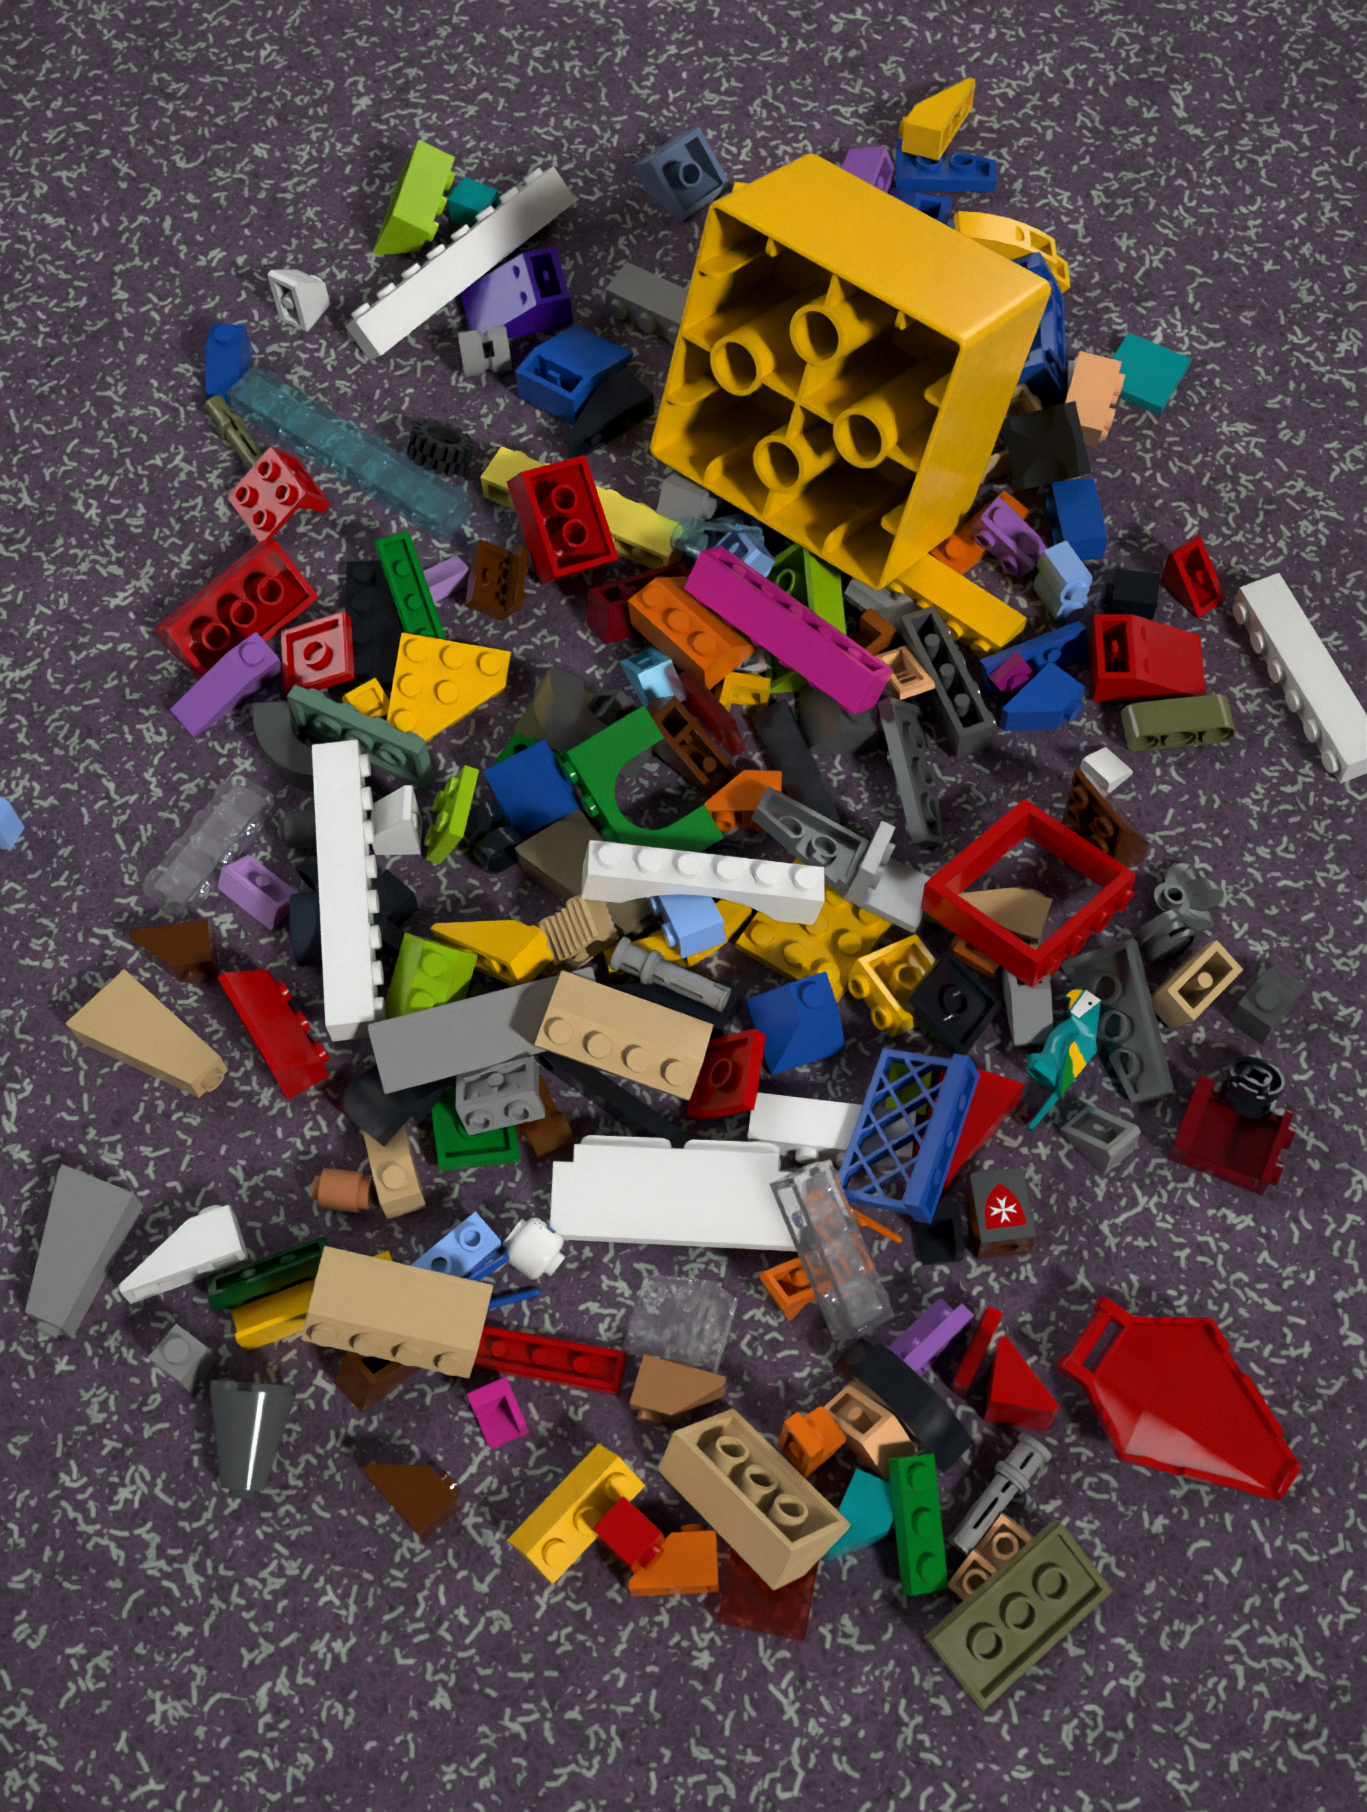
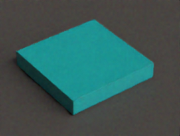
M1128 333L1112 358L1122 361L1119 373L1125 374L1118 398L1160 415L1189 369L1192 359Z

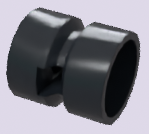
M486 802L469 811L463 839L468 847L474 850V855L484 871L488 874H498L518 863L515 847L523 843L524 839L517 829L511 826V821L501 805L497 802Z

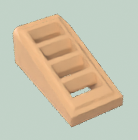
M907 646L875 655L876 658L894 670L884 688L899 700L935 689L934 681Z

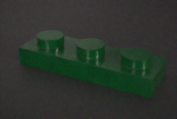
M326 1235L207 1279L209 1299L214 1311L222 1308L232 1309L239 1307L249 1298L263 1293L273 1294L279 1292L289 1283L303 1278H316L324 1246L330 1247Z

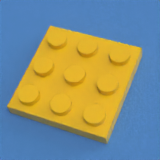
M798 858L792 863L805 865ZM825 882V901L814 925L775 921L758 911L736 941V949L792 982L826 971L837 1003L848 988V978L846 976L856 960L872 953L892 924V922L845 900L844 897L839 895Z

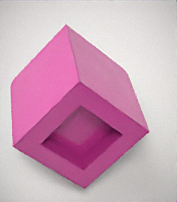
M507 1377L467 1394L489 1448L494 1449L530 1433Z

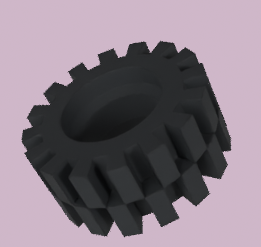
M424 420V422L417 421L413 426L406 454H408L410 460H414V464L417 466L424 465L423 469L427 471L432 469L435 470V474L441 475L442 472H445L447 476H453V473L456 476H460L462 473L465 474L468 469L475 442L473 439H470L471 436L468 433H462V429L458 427L455 429L451 428L452 424L446 423V425H442L437 420H434V423L430 420Z

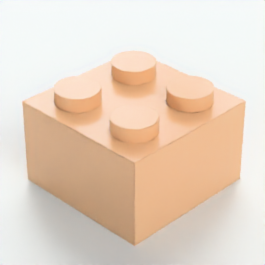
M1079 351L1065 403L1076 401L1085 445L1096 447L1100 438H1107L1116 409L1109 406L1110 404L1116 405L1125 374L1119 373L1122 361Z

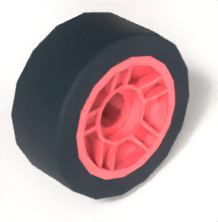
M319 891L291 894L289 900V922L292 948L297 966L322 965Z

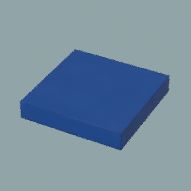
M546 739L482 771L501 807L509 817L511 826L517 829L521 837L582 807L570 783L563 775L560 765Z

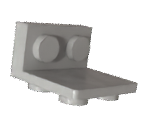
M881 821L863 855L844 899L914 933L924 914V911L921 909L924 883L931 877L890 858L896 845L889 841L896 827Z

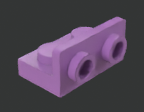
M999 496L989 504L967 529L981 548L989 550L999 560L1003 570L1018 579L1032 571L1042 552L1050 547Z
M938 1299L888 1349L901 1358L921 1377L970 1330L974 1315L963 1304H960L953 1310L943 1299Z

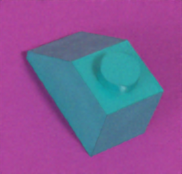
M856 1468L838 1510L851 1524L844 1535L821 1558L830 1561L887 1538L890 1528L895 1529L891 1484Z

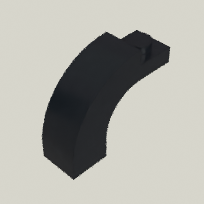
M861 1337L832 1365V1368L842 1380L893 1413L916 1447V1453H934L935 1466L943 1473L974 1443L964 1426L940 1396L909 1365L881 1343L874 1346Z

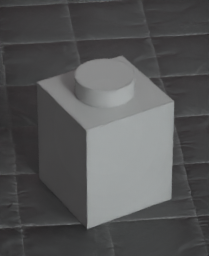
M178 1324L174 1325L148 1357L159 1370L190 1394L218 1362V1359L208 1347Z

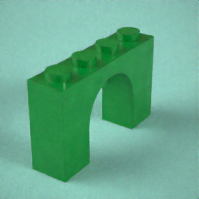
M645 705L637 708L559 756L563 761V764L560 765L563 775L571 785L576 783L583 794L580 800L585 811L591 818L596 816L604 830L600 833L604 842L700 853L724 838L705 805L691 809L659 830H647L630 823L620 812L614 793L615 781L619 771L631 758L664 739Z

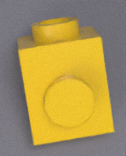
M729 673L725 677L723 685L717 684L713 704L719 707L720 720L727 721L731 703L766 709L769 706L771 697L770 678L762 677L757 673Z

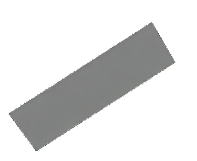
M592 967L569 972L596 982ZM560 975L368 1024L367 1028L384 1093L388 1094L545 1052L546 1050L534 1047Z

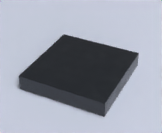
M947 949L938 956L901 1005L953 1056V1054L966 1055L1003 1006V1003L950 949Z

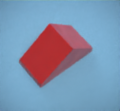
M1196 535L1168 554L1161 583L1195 618H1200L1226 600L1201 536Z

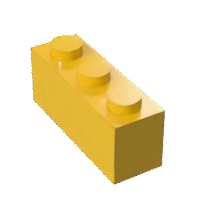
M598 1443L507 1541L534 1570L554 1584L596 1539L592 1529L623 1496L631 1502L645 1485L618 1455Z

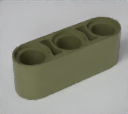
M1221 694L1138 702L1126 706L1120 712L1127 748L1134 752L1222 743L1230 740L1236 734L1228 698Z

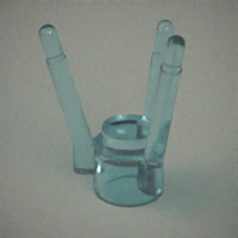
M694 517L690 524L685 522L677 524L671 536L670 546L676 551L697 559L700 552L705 550L708 544V536L704 534V530L761 534L763 530L761 527L705 522Z

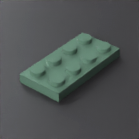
M294 685L288 693L287 698L300 734L323 744L358 740L359 746L365 747L369 755L370 765L426 790L432 785L435 776L427 745L418 734L411 731L404 733L393 728L380 717L370 718L359 713L355 707L348 703L342 702L339 704L329 700L323 693L314 688L307 690Z

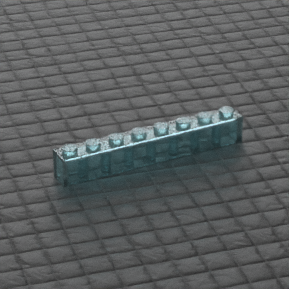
M254 365L227 391L235 414L445 545L472 517L470 498L461 487L457 485L451 486L443 481L438 474H435L433 470L427 471L417 466L413 460L408 458L407 454L403 452L397 453L389 448L381 438L377 436L371 437L360 430L353 421L349 419L344 420L334 414L327 405L323 403L318 404L309 399L301 389L297 387L291 388L283 383L275 373L271 371L265 372Z

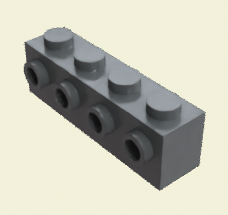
M933 605L901 616L898 641L901 647L907 646L935 683V689L926 691L924 694L955 758L959 759L991 748L993 732L996 731L994 716L990 710H987L981 698L979 686L975 680H972L966 668L964 656L960 650H957L952 640L949 626L942 620L936 606Z

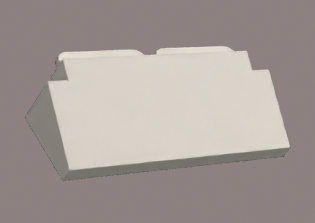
M588 1135L582 1139L580 1144H574L573 1162L553 1161L550 1227L559 1233L563 1240L797 1251L803 1189L799 1172L780 1171L781 1161L779 1153H776L775 1147L770 1143L694 1139L688 1141L683 1149L672 1148L671 1143L665 1138Z

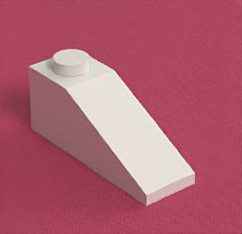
M209 1206L201 1210L198 1216L189 1218L119 1284L121 1294L132 1304L249 1262L237 1217L230 1206Z

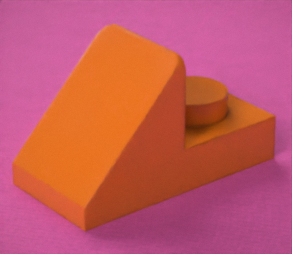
M818 1249L763 1271L759 1276L764 1288L788 1321L792 1320L807 1303L834 1292L842 1283Z
M820 1406L805 1417L796 1412L785 1420L777 1446L791 1465L806 1479L845 1443L846 1435L827 1410Z

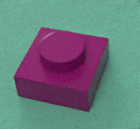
M1015 652L988 675L1008 702L1036 676L1018 652Z

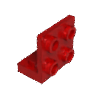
M272 446L267 449L228 494V500L259 542L261 540H271L299 507L303 510L309 508L323 513L331 505V502L298 458Z

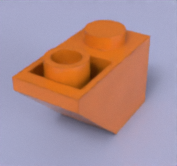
M743 770L708 799L704 805L719 830L729 831L734 827L751 828L757 832H766L751 817L768 786L782 793V771Z

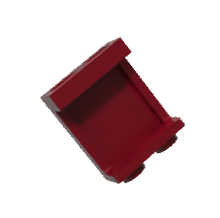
M1199 1075L1168 1159L1262 1196L1269 1184L1277 1185L1282 1173L1284 1163L1277 1160L1281 1149L1289 1150L1297 1127L1290 1125L1294 1112L1286 1109L1281 1116L1272 1113L1268 1117L1261 1119L1244 1117L1229 1109L1221 1100L1220 1093L1212 1090L1215 1080Z

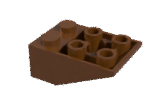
M1080 768L1075 770L1062 824L1128 869L1142 862L1149 847L1147 839L1101 784Z

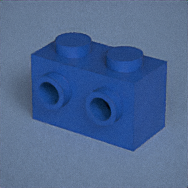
M1094 478L1051 483L1049 497L1043 499L1044 517L1046 520L1051 519L1052 523L1049 533L1051 547L1067 541L1081 561L1103 558L1108 536Z

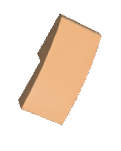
M1003 1512L948 1582V1587L965 1600L1034 1536Z

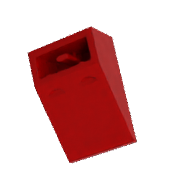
M1094 614L1088 638L1093 702H1147L1206 695L1200 635L1132 614Z

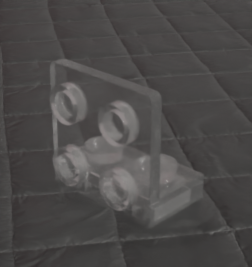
M646 1275L622 1351H626L627 1356L643 1358L645 1354L717 1374L738 1300L713 1281Z

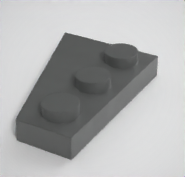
M768 786L751 819L803 864L824 867V882L844 897L850 888L869 840Z

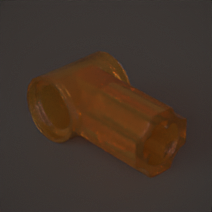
M542 1075L539 1076V1097L545 1108V1118L526 1122L524 1127L538 1160L576 1144L563 1112H558Z

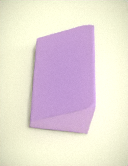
M457 555L423 571L434 603L468 587L470 569Z
M249 854L223 867L218 882V889L270 930L274 929L289 914L291 894L298 893Z

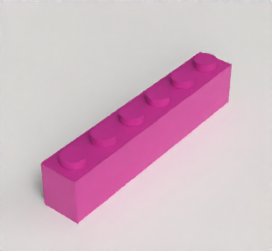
M720 545L700 552L684 586L686 591L695 596L694 599L698 604L714 610L722 616V620L727 625L739 629L748 635L754 645L768 650L779 658V662L784 667L797 671L805 677L811 687L825 692L835 699L837 705L844 711L857 715L875 706L894 671L892 668Z

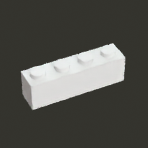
M757 1093L755 1109L751 1111L747 1140L748 1142L770 1143L775 1147L776 1153H779V1155L795 1157L798 1162L804 1164H817L820 1160L836 1162V1165L841 1167L862 1105ZM875 1107L874 1115L879 1120L896 1109ZM913 1111L908 1116L915 1126L916 1111ZM904 1117L883 1129L889 1142L911 1130ZM878 1132L863 1141L861 1152L864 1157L885 1146ZM913 1141L895 1151L902 1165L912 1158ZM891 1154L871 1165L877 1167L878 1171L887 1174L898 1168Z

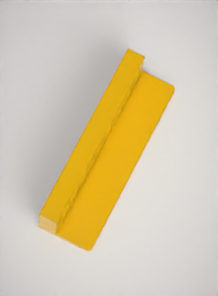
M389 1250L372 1256L393 1262ZM316 1278L230 1310L237 1330L234 1336L241 1348L247 1352L302 1331Z

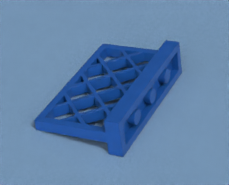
M887 1048L882 1049L831 1193L835 1200L911 1215L915 1221L931 1224L980 1078V1074L969 1056L953 1054L952 1059ZM891 1062L907 1064L911 1071L891 1084L886 1078ZM935 1069L946 1071L943 1082L927 1091L920 1078ZM917 1081L923 1094L902 1106L896 1092ZM892 1096L898 1108L877 1120L874 1115L876 1104ZM929 1102L933 1108L930 1119L915 1127L908 1114ZM904 1117L911 1130L889 1142L883 1129ZM878 1132L885 1146L864 1157L861 1152L863 1141ZM916 1139L920 1145L918 1155L902 1165L895 1151ZM891 1154L898 1168L876 1179L870 1166ZM866 1170L872 1183L859 1191L847 1190L850 1178ZM904 1177L907 1187L903 1199L887 1198L882 1189Z

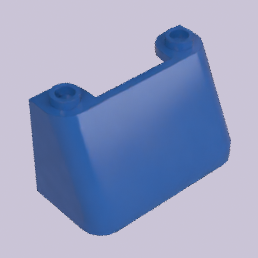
M1039 251L1011 260L1046 279L1051 286L1049 300L1017 386L1026 383L1032 395L1036 394L1039 399L1053 400L1066 396L1067 387L1064 300L1058 282Z

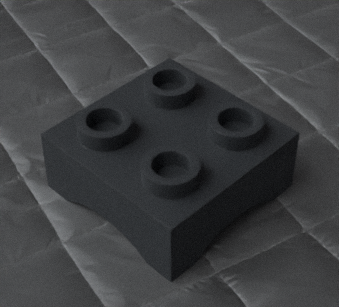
M1076 401L1004 419L1000 430L1007 444L1011 459L1012 482L1015 492L1091 473Z

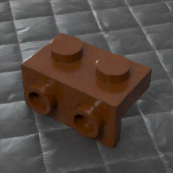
M482 539L478 540L472 549L465 606L500 621H504L515 611H519L524 604L526 596L523 587L524 579L529 569V562L527 561L528 547L520 544L512 552H509Z

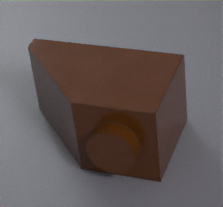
M208 919L130 931V938L139 953L179 982L200 984L206 982L210 977L219 976L216 934Z
M368 1464L362 1469L373 1485L423 1542L462 1507L461 1502L456 1496L461 1491V1488L445 1470L438 1476L427 1465Z

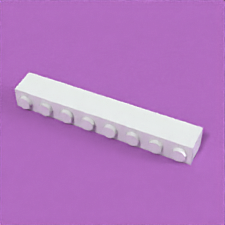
M554 166L544 172L539 167L523 179L526 185L520 190L514 186L499 197L502 204L494 209L490 205L475 216L478 222L471 228L467 224L462 226L451 235L453 242L446 248L442 243L426 254L429 261L420 267L418 263H415L401 274L404 280L395 287L391 282L376 293L379 300L370 306L366 302L351 313L354 319L345 327L369 360L377 358L388 351L577 201Z
M358 740L312 745L325 1026L332 1041L370 1037L367 1025L386 1020L384 998L378 997L377 985L384 984L383 967L381 960L376 961L375 949L382 947L379 925L373 924V913H379V899L377 890H371V878H377L375 855H369V844L375 843L374 825L372 820L367 821V810H373L371 788L365 787V777L371 776L369 755L368 753L362 754Z

